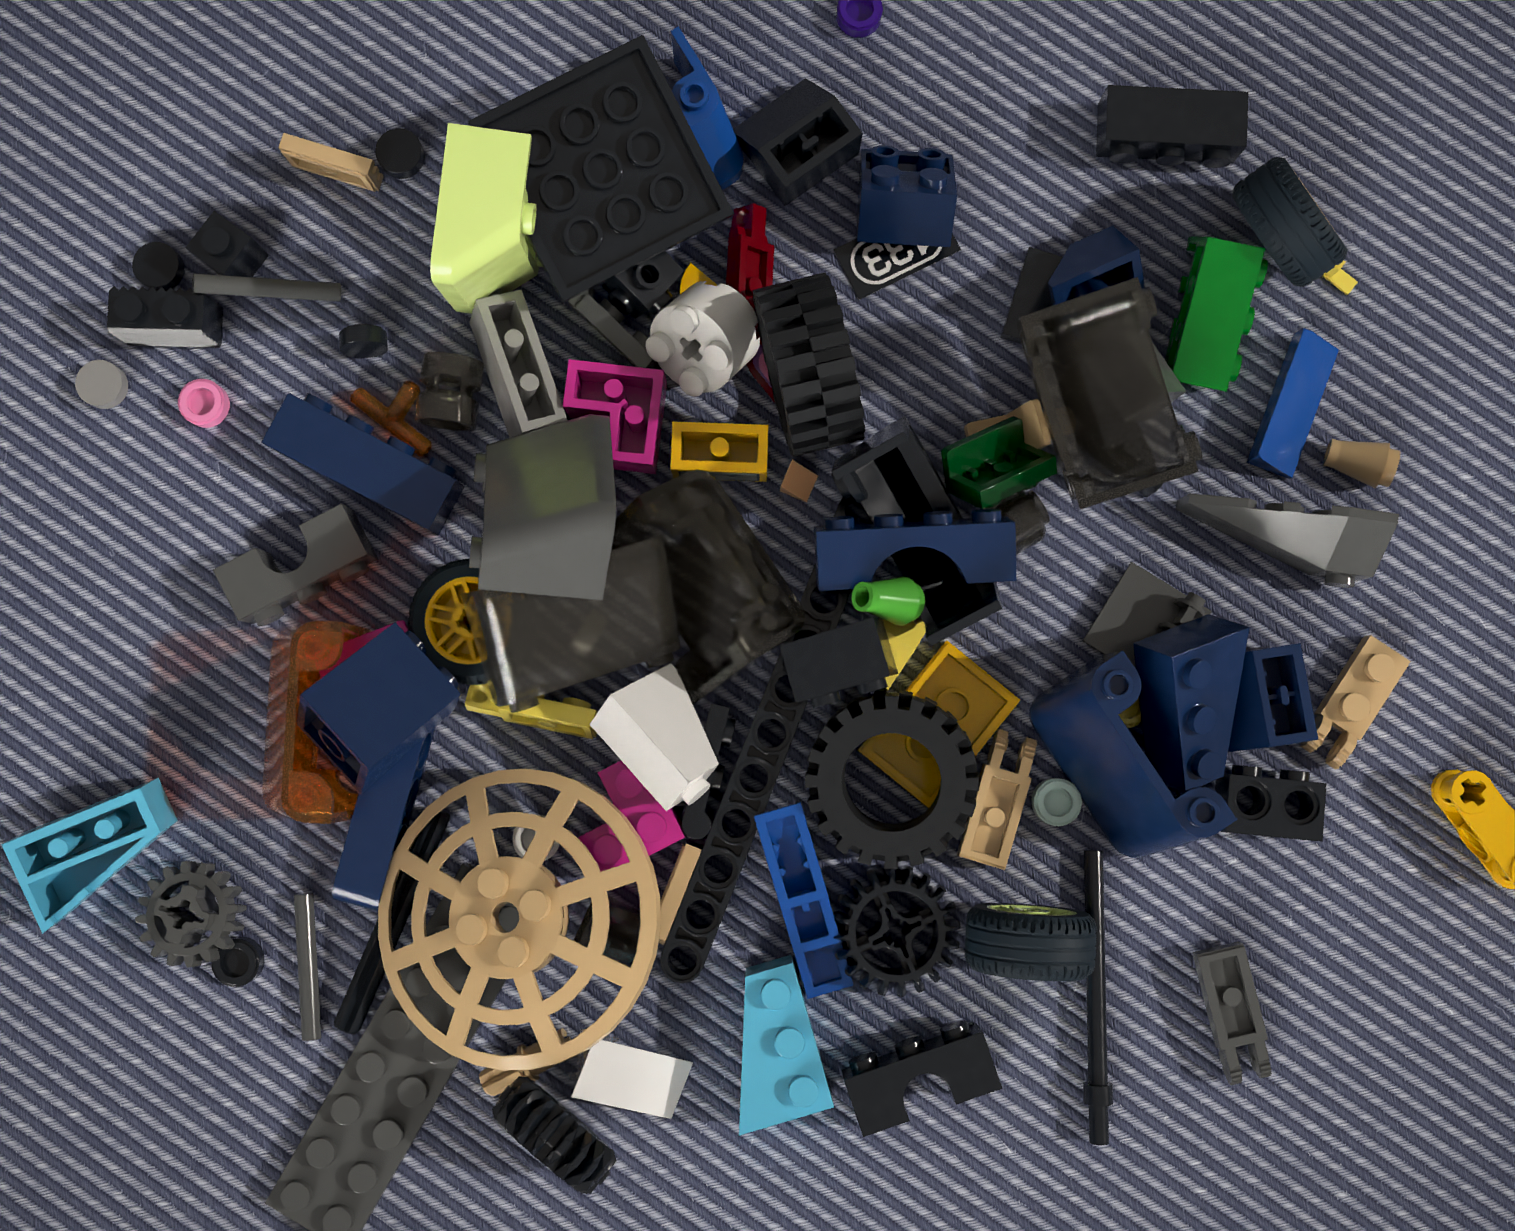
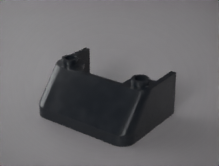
M905 416L889 424L834 462L831 475L839 492L845 500L853 496L857 503H861L872 523H874V515L903 514V521H923V513L933 511L952 512V519H963L952 497L946 491L942 479L917 434ZM910 547L891 555L902 576L912 579L923 590L925 596L924 609L919 618L914 620V623L924 622L926 639L930 646L1002 609L997 582L966 583L960 576L952 559L936 549Z

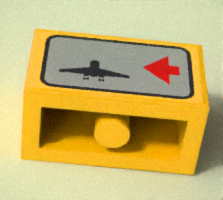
M672 421L670 470L673 479L767 482L769 425Z

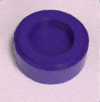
M839 0L836 19L840 29L845 34L855 38L871 35L880 25L883 12L881 0Z

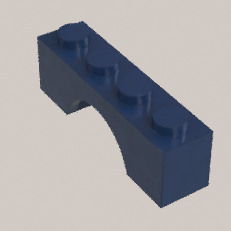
M1000 509L972 510V518L952 519V512L949 511L923 513V521H903V514L874 515V523L854 524V517L834 516L825 518V525L814 526L816 583L819 591L854 589L859 582H871L877 568L886 558L897 551L910 547H928L946 554L952 559L960 576L966 583L1017 581L1015 521L1007 516L1001 517Z

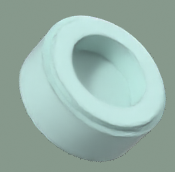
M1050 778L1042 781L1034 789L1031 804L1035 815L1042 822L1052 826H1064L1077 818L1081 810L1082 799L1079 791L1071 782L1060 778Z

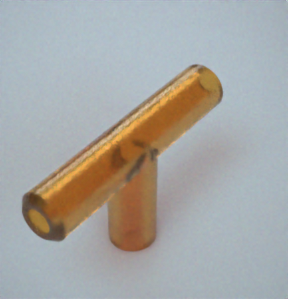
M404 381L389 408L364 388H357L350 397L351 403L397 439L415 448L417 455L424 456L431 449V441L404 421V418L421 392L420 387L416 383Z

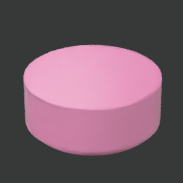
M196 379L187 383L182 388L178 397V407L180 413L187 421L198 427L210 428L220 424L226 418L230 409V400L226 391L215 382L208 379Z

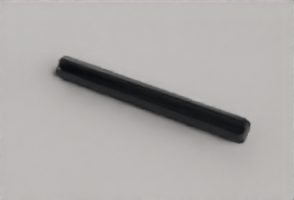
M442 810L435 815L419 833L409 851L428 862L439 846L450 820V814ZM402 870L396 881L391 908V938L394 950L412 910L414 894L419 882ZM378 919L334 1021V1026L345 1033L356 1034L361 1030L385 973L378 940Z

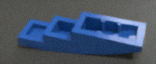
M801 802L754 815L807 999L853 986L851 976H848L844 971L848 965L846 959L837 960L834 954L836 950L843 947L841 940L833 938L839 935Z

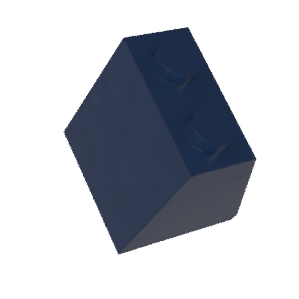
M396 622L300 694L296 724L360 795L368 790L456 708L461 693L458 691V682L454 676L442 666L437 668L425 655L426 648L421 640L411 631L404 632Z

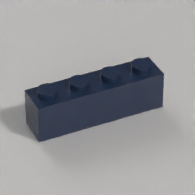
M288 392L261 443L439 536L465 487L453 478L457 470L431 457L428 464L412 457L416 449L395 437L390 436L386 443L371 435L374 427L350 414L345 421L331 415L330 412L333 406L310 393H307L304 400Z

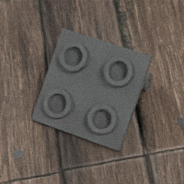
M1130 562L1082 641L1104 655L1123 650L1136 669L1134 642L1211 614L1212 611L1204 607L1206 601L1197 594L1189 592L1188 595H1185L1137 564Z

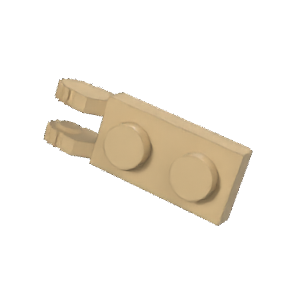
M1372 635L1364 636L1314 713L1316 715L1315 723L1318 740L1301 742L1300 747L1309 753L1314 752V750L1321 746L1325 737L1330 732L1331 726H1333L1341 734L1328 752L1325 763L1335 770L1339 769L1340 766L1342 767L1355 749L1357 740L1362 739L1411 661Z
M997 729L988 753L987 764H983L979 776V791L976 792L975 798L976 807L973 816H968L966 830L962 834L957 856L1005 870L1032 779L1029 777L1036 751L1037 740L1025 738L1018 751L1015 773L1000 768L1003 755L1008 746L1009 732Z

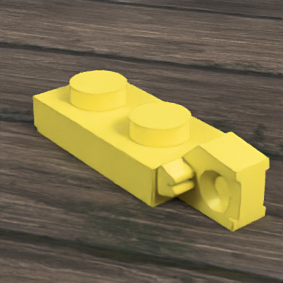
M496 681L469 686L465 701V707L468 711L502 717L503 721L589 739H593L597 735V732L589 725L597 714V710L591 709V704L584 700L570 697L563 698L562 702L544 699L545 695L543 693L528 688H518L516 693L502 691Z

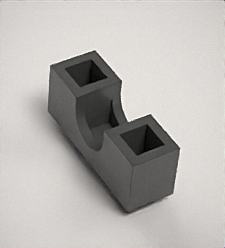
M339 504L299 525L307 542V555L300 567L294 571L282 573L271 553L258 548H254L213 569L238 621L251 624L257 623L258 626L270 624L284 616L283 608L297 601L300 604L315 601L327 593L326 586L342 579L343 583L350 582L366 574L369 571L367 565L378 560V557L354 510Z

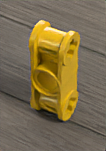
M1455 769L1439 773L1433 779L1431 785V796L1434 802L1455 827L1465 846L1480 860L1493 880L1499 886L1515 889V810L1505 801L1493 785L1491 779L1484 773L1475 770L1460 771Z

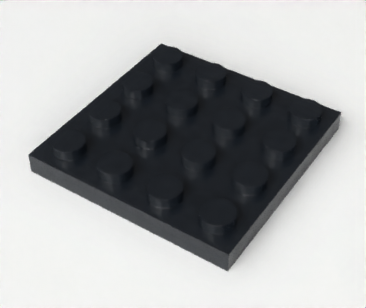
M644 35L468 121V126L531 134L532 141L525 189L528 194V203L536 204V224L533 235L526 234L562 304L721 223L734 214Z

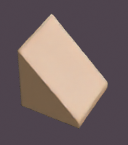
M792 460L780 486V492L807 503L818 475Z

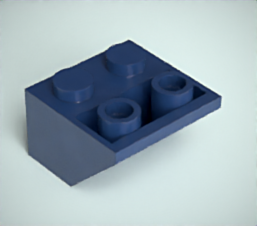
M878 145L872 149H861L857 206V242L950 247L957 202L953 154H945L942 150L935 148H923L918 152L899 151L897 148L888 145Z
M1301 643L1245 652L1228 752L1318 740Z

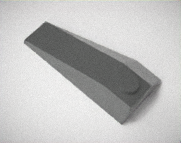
M1191 493L1177 500L1176 510L1307 575L1325 577V585L1341 588H1353L1356 581L1374 576L1399 519V514L1335 505H1332L1331 510H1315L1312 513H1304L1305 508L1301 506V503L1284 501V503L1265 504L1264 509H1256L1257 501L1250 498Z

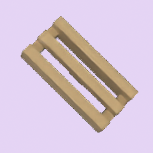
M283 133L278 148L293 167L374 192L379 191L384 176L379 172V168L374 166L375 162L372 159Z
M687 843L681 848L660 900L661 929L658 943L661 945L666 943L702 849Z

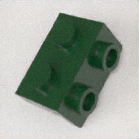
M1015 416L950 444L941 451L946 491L981 509L997 506L1001 503L1002 499L1021 490L1032 489L1040 481L1057 474L1056 456L1024 442L1022 419Z

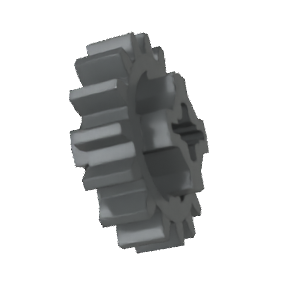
M196 861L181 862L180 870L177 867L167 866L163 868L165 881L150 879L147 882L153 894L151 897H139L138 902L147 907V912L135 917V922L147 924L148 930L139 937L140 941H154L156 943L150 953L151 956L163 957L168 954L167 965L178 966L185 962L187 968L201 966L203 959L206 962L219 960L218 948L232 949L235 946L229 934L231 931H243L244 925L235 921V916L246 911L247 906L235 904L234 898L243 890L241 886L227 887L226 884L231 877V873L228 871H218L214 874L215 864L201 862L198 867ZM182 885L180 893L174 897H170V895L178 887ZM189 907L191 912L196 913L195 916L204 920L193 921L191 915H187L186 911L179 908ZM209 930L213 931L204 942L194 946L195 942H200L203 933Z

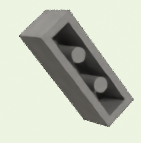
M522 289L476 299L469 323L509 438L568 421Z

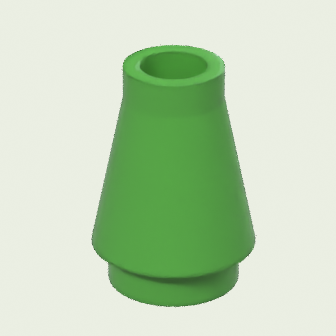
M908 577L875 582H859L854 587L851 596L853 607L857 611L867 612L899 626L906 625L919 618L925 605L923 590Z

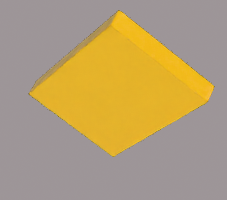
M947 640L905 690L913 692V696L922 699L927 697L937 702V706L945 712L949 711L957 719L961 729L966 732L975 756L1020 702L1017 696ZM896 733L876 735L861 744L857 749L858 752L927 808L932 805L940 788L941 776L935 758L923 744L911 737Z

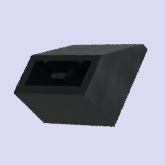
M806 78L733 129L740 147L784 206L859 155L863 135L835 95Z

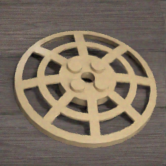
M526 768L498 770L473 777L449 789L427 806L407 829L393 853L378 907V940L383 967L393 994L408 1018L429 1040L450 1055L476 1066L502 1071L532 1070L564 1062L589 1050L610 1034L631 1011L647 984L657 955L661 929L660 893L654 866L642 839L627 817L605 796L580 781L554 772ZM528 783L547 786L561 792L544 818L539 815L522 812H503L490 815L485 788L497 784ZM466 795L470 823L462 826L446 838L432 854L428 862L410 852L409 850L419 833L432 818L449 804ZM578 801L590 807L609 825L624 847L630 861L629 863L601 872L587 847L571 831L563 827ZM521 827L537 832L523 858L499 857L493 829ZM473 838L479 865L468 872L462 881L441 871L443 863L463 843ZM555 841L574 858L582 870L584 878L561 885L551 871L542 865ZM402 870L419 881L415 890L411 911L413 943L394 951L391 938V908L396 881ZM636 882L640 897V930L636 954L631 967L603 955L610 925L607 891ZM432 889L452 901L449 911V928L427 937L426 907L428 896ZM591 897L593 923L590 941L586 947L566 937L569 923L568 905ZM507 903L513 904L519 912V922L515 929L510 932L505 931L499 923V912ZM456 948L461 958L471 967L461 994L443 977L434 962L433 956ZM555 956L578 966L573 976L562 988L549 998L543 1000L534 975L535 972L544 968ZM419 962L423 973L433 989L446 1003L455 1008L447 1035L436 1029L419 1011L405 988L400 970ZM593 974L621 986L614 1001L596 1022L575 1038L563 1044L561 1043L550 1015L575 999L589 983ZM489 977L514 979L524 1008L501 1010L480 1005L479 1002ZM473 1019L496 1025H521L530 1022L542 1051L529 1055L501 1056L476 1051L464 1045Z

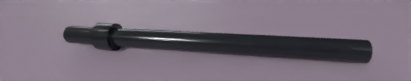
M1084 850L1085 912L1089 913L1096 921L1097 932L1095 933V968L1093 973L1086 978L1088 1081L1083 1082L1084 1104L1089 1105V1143L1108 1145V1106L1113 1105V1084L1108 1082L1103 850Z

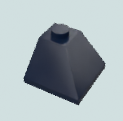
M1110 226L1070 244L1048 282L1063 360L1069 364L1083 357L1075 343L1096 326H1101L1106 322H1098L1097 320L1098 307L1104 300L1108 298L1118 299L1122 296L1130 295L1141 297L1147 301L1139 248L1114 226ZM1149 323L1146 329L1151 328V323Z

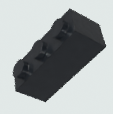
M1108 85L1098 102L1096 157H1110V161L1114 163H1131L1137 159L1156 160L1157 164L1164 166L1178 165L1184 161L1202 162V165L1208 168H1221L1228 166L1230 163L1233 164L1247 147L1248 92Z

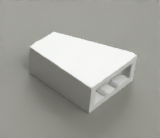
M671 663L610 694L589 724L666 811L683 800L688 805H691L709 789L710 784L706 779L719 763L678 670Z

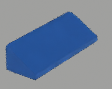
M1302 328L1291 339L1246 462L1288 479L1293 478L1339 349L1311 330Z

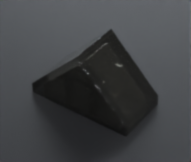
M608 896L610 925L603 955L632 963L636 954L639 937L640 910ZM592 902L574 938V941L586 947L590 941L593 923Z

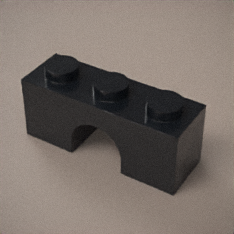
M966 1020L957 1021L940 1029V1036L925 1041L922 1040L921 1036L911 1037L895 1044L894 1048L896 1051L879 1057H877L876 1052H869L849 1061L850 1067L841 1071L863 1137L910 1121L904 1106V1091L908 1083L918 1075L934 1074L943 1078L956 1105L1003 1089L985 1036L977 1023L968 1025Z

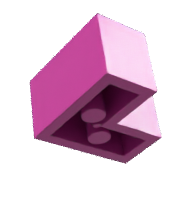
M569 359L563 399V408L569 418L575 419L588 414L609 416L614 470L656 474L667 390L664 370Z
M622 761L597 772L613 805L627 817L642 839L649 856L686 837L682 829V822L675 808L672 807L666 811ZM606 823L577 837L587 847L601 872L630 862L624 847Z

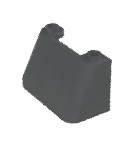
M588 414L487 444L485 454L476 453L473 482L482 483V492H484L482 537L472 536L469 568H479L478 589L603 600L616 520V494L609 416Z

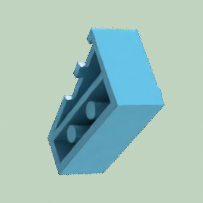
M158 777L28 830L1 845L43 934L70 914L178 820Z
M792 955L746 968L739 1136L834 1108L830 1087Z

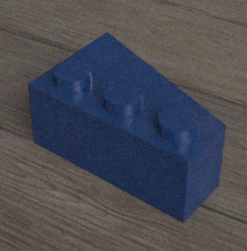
M1208 614L1133 643L1136 670L1141 679L1139 703L1145 755L1164 783L1184 792L1224 776L1250 627Z

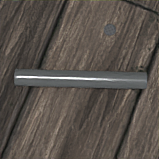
M194 273L192 277L193 293L337 302L341 300V284L334 282Z
M302 893L294 895L301 1036L302 1041H310L322 1037L314 894Z

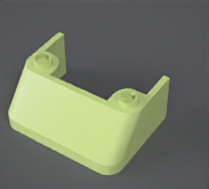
M448 123L430 272L432 283L456 312L472 314L476 299L511 292L537 276L539 267H543L526 234L533 235L536 224V204L528 203V194L525 189L532 141L531 134Z

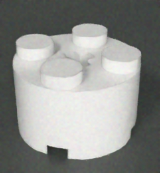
M707 281L691 285L656 315L651 325L650 337L646 340L648 355L658 362L662 370L674 382L679 384L687 395L693 397L699 396L702 393L713 392L725 385L756 355L760 346V337L756 340L754 326L758 323L754 309L742 294L731 286L722 283L713 286L705 284Z

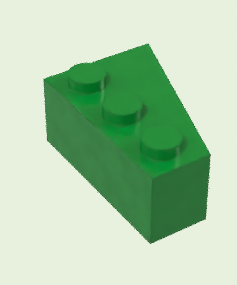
M1189 236L1186 250L1195 253L1189 276H1182L1180 279L1178 292L1184 293L1178 318H1174L1172 321L1165 361L1181 383L1227 392L1229 381L1235 382L1240 372L1242 355L1237 354L1241 337L1242 335H1248L1253 324L1255 309L1250 307L1254 289L1262 286L1267 273L1268 261L1263 259L1265 248L1212 237Z

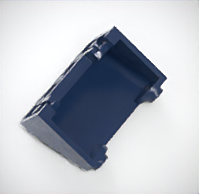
M1122 650L1095 657L1038 695L1033 700L1029 709V719L1034 730L1068 781L1075 785L1079 791L1082 802L1111 845L1123 855L1131 858H1142L1215 835L1238 819L1225 800L1210 788L1193 787L1176 797L1171 794L1118 715L1129 708L1138 699L1141 692L1140 676Z

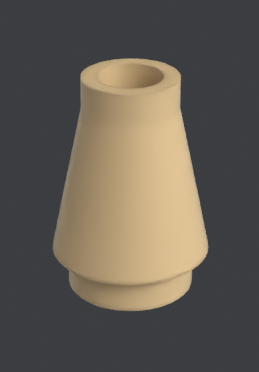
M1331 438L1325 452L1323 466L1338 470L1374 489L1378 485L1389 487L1396 474L1401 452L1390 448V443L1340 441Z

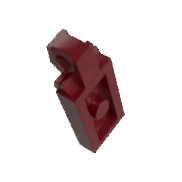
M751 203L750 205L735 208L733 212L732 225L728 237L726 285L731 286L742 294L754 309L753 290L773 285L774 245L769 244L767 236H765L766 208ZM757 323L754 326L756 331V339L760 337Z

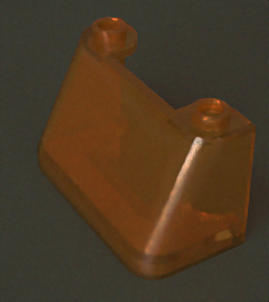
M312 621L287 627L274 638L270 659L262 793L265 804L275 814L303 823L332 824L352 819L358 794L352 793L343 787L339 780L340 771L338 769H317L318 747L296 723L300 694L321 679L319 671L327 670L337 663L341 657L345 641L361 637V635L371 632L370 629L345 622Z

